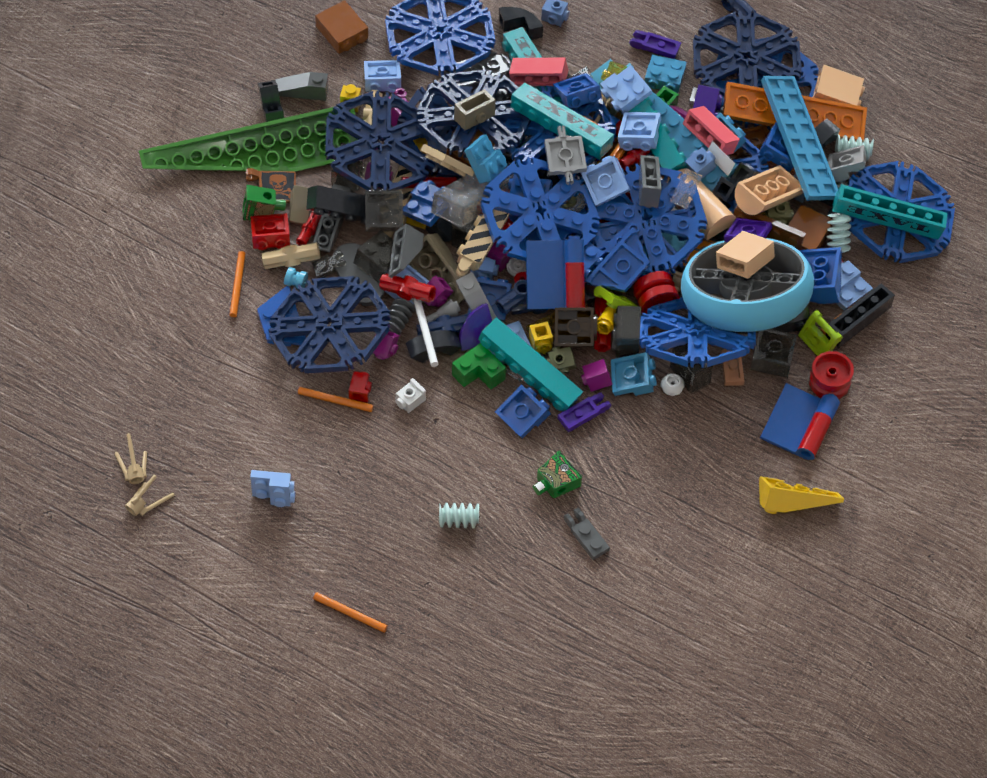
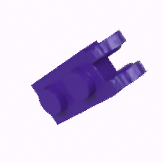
M635 30L633 33L634 38L629 42L633 48H642L643 50L671 59L676 58L681 48V42L640 30Z
M599 392L558 414L557 419L569 433L600 415V413L602 414L609 410L611 404L609 401H606L596 406L605 397Z

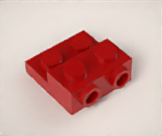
M287 213L250 216L253 249L265 250L272 247L281 249L290 246Z

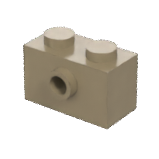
M485 89L456 103L454 108V120L464 130L495 116V99Z

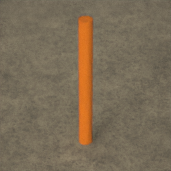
M244 251L238 252L230 317H237L246 254Z
M303 387L298 389L299 395L368 412L373 411L374 405Z
M318 592L313 597L314 600L383 633L387 630L388 625Z

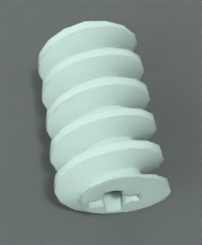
M838 134L835 152L864 145L866 161H869L872 155L874 139L869 143V139L865 138L862 143L861 137H858L855 142L854 136H851L848 141L847 135H844L841 140Z
M845 214L827 215L833 218V220L827 221L828 224L833 225L827 229V231L832 232L831 235L827 236V238L832 239V242L827 243V245L832 248L841 247L842 253L849 251L851 247L847 244L851 242L850 238H848L851 232L847 229H850L851 225L847 222L851 220V217Z
M445 503L443 508L440 505V527L443 528L445 522H447L448 527L451 528L453 522H455L456 528H459L462 522L464 528H467L469 523H471L472 528H475L476 524H479V504L476 505L475 509H473L471 503H469L467 509H465L464 503H461L459 509H457L456 503H453L451 508H449L448 503Z

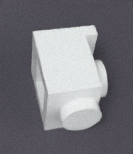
M414 378L396 393V404L408 413L426 400V390Z

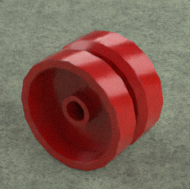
M656 271L644 275L633 285V293L642 313L647 314V309L651 306L680 299L671 275L665 271Z
M827 351L818 355L812 363L809 376V386L812 392L820 398L825 394H834L838 399L844 397L850 389L854 375V366L851 360L846 355L836 351Z

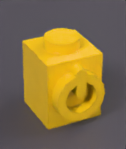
M548 322L529 326V340L532 348L538 353L546 354L553 347V335Z

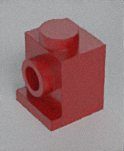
M354 371L349 387V399L368 403V393L371 391L372 382H369L370 375L367 372Z

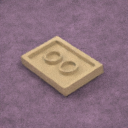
M426 144L421 148V151L427 153L426 158L464 177L466 174L473 177L474 171L471 167Z

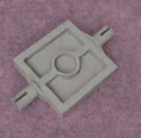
M558 126L559 136L553 139H545L544 141L549 175H565L566 184L569 185L570 183L571 185L574 183V173L587 171L582 136H566L565 126H562V131L561 126Z

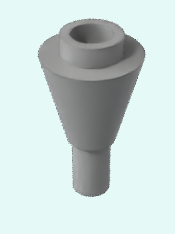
M450 299L437 312L426 316L428 322H432L442 315L459 316L458 312L461 309L457 301L453 302Z

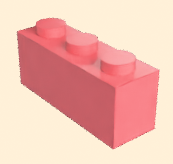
M513 58L509 75L511 81L517 86H521L524 82L530 86H553L554 83L566 80L569 70L566 58Z
M701 106L689 109L684 119L683 125L708 148L713 141L726 155L734 153L740 139L706 107Z

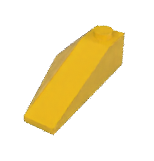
M761 476L759 478L760 505L767 513H784L844 502V498L837 492L813 488L811 491L802 484L796 483V485L791 486L784 483V480Z

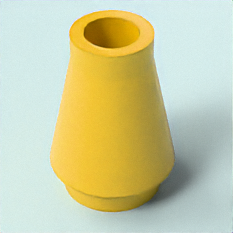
M606 307L605 311L597 319V331L599 333L608 334L613 330L615 309Z

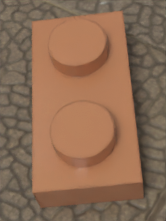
M722 350L721 354L729 352V350ZM742 357L723 362L725 386L744 385Z

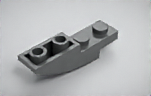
M336 184L332 186L333 189L351 192L349 187ZM329 214L321 216L313 242H317L320 251L331 252L342 227L343 217L330 218Z

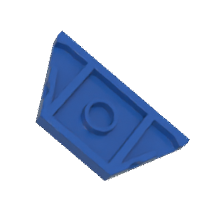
M633 227L587 277L585 282L588 285L601 286L606 289L626 293L650 266V262Z
M289 286L283 288L257 308V313L267 343L274 344L270 338L269 329L275 328L270 326V318L290 294ZM295 304L285 317L299 316ZM306 336L286 337L283 339V343L285 346L290 347L292 344L301 345Z

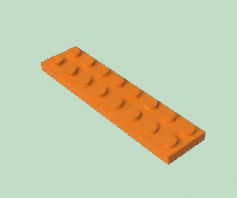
M733 82L726 83L723 115L725 117L728 115L734 120L766 126H773L776 119L764 88ZM802 95L814 128L825 119H829L840 128V139L847 135L848 141L851 136H854L855 142L858 137H861L862 142L864 141L867 107Z

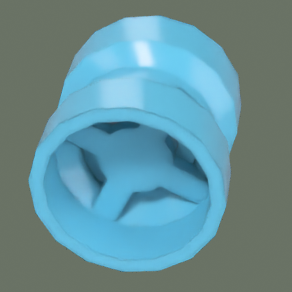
M289 267L284 278V285H294L298 289L297 285L300 284L302 288H305L308 272H297L295 268Z

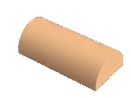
M781 165L740 181L735 188L737 205L743 212L749 215L759 214L803 194L800 182Z
M689 169L678 170L687 175L684 183H689L691 180L694 181V185L696 183L708 224L707 230H699L700 233H704V238L709 240L730 227L736 219L731 211ZM681 201L676 205L678 210L685 207Z

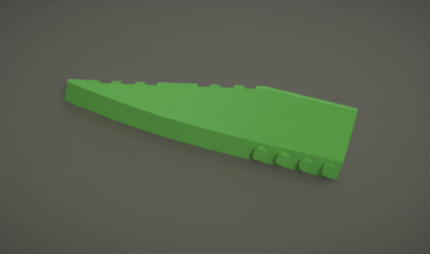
M333 107L139 150L143 169L246 171L248 168H253L258 171L297 172L328 165L335 160H326L325 156L326 118L329 113L336 114L332 112ZM354 109L349 110L350 113L356 116ZM341 129L333 131V146L335 148L358 140Z

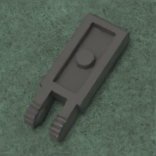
M579 508L573 510L580 522L577 525L569 514L563 516L572 534L592 560L610 551L608 544L588 518H585L584 513Z

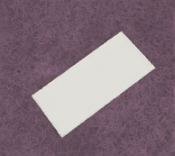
M712 141L708 150L715 156V163L729 176L735 163Z

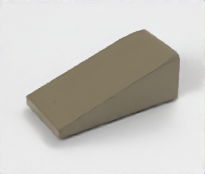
M294 185L291 190L290 223L303 225L308 220L309 210H306L307 187Z

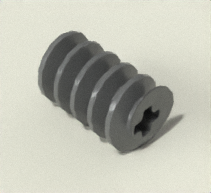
M397 298L392 302V305L389 307L391 320H386L390 323L389 330L398 335L402 333L401 330L409 322L408 318H411L412 313L416 311L415 306L411 302L401 298Z

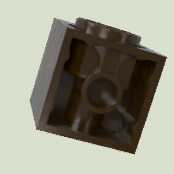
M555 308V347H593L594 341H597V314H594V308Z

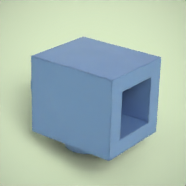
M546 0L542 8L541 20L561 27L563 21H567L569 17L568 3L561 0Z
M703 147L695 150L685 161L688 169L699 180L716 168L715 156L709 150L706 152Z

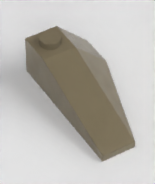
M438 233L427 234L423 238V248L408 265L429 281L434 276L444 278L454 291L448 298L452 299L453 302L457 301L459 305L465 299L456 284V280L460 278L456 275L457 264L449 248Z

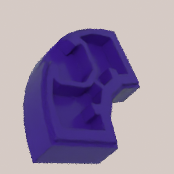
M487 303L475 308L467 316L468 318L464 322L463 327H461L459 336L462 346L461 351L480 344L478 339L482 330L492 322Z

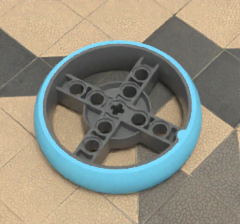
M765 238L774 241L775 257L747 279L717 268L716 251L728 243L720 241L700 250L688 262L681 279L682 297L689 311L698 320L714 328L735 332L766 330L791 321L805 309L814 288V276L811 266L804 255L793 246L782 241ZM710 294L722 295L723 298H719Z

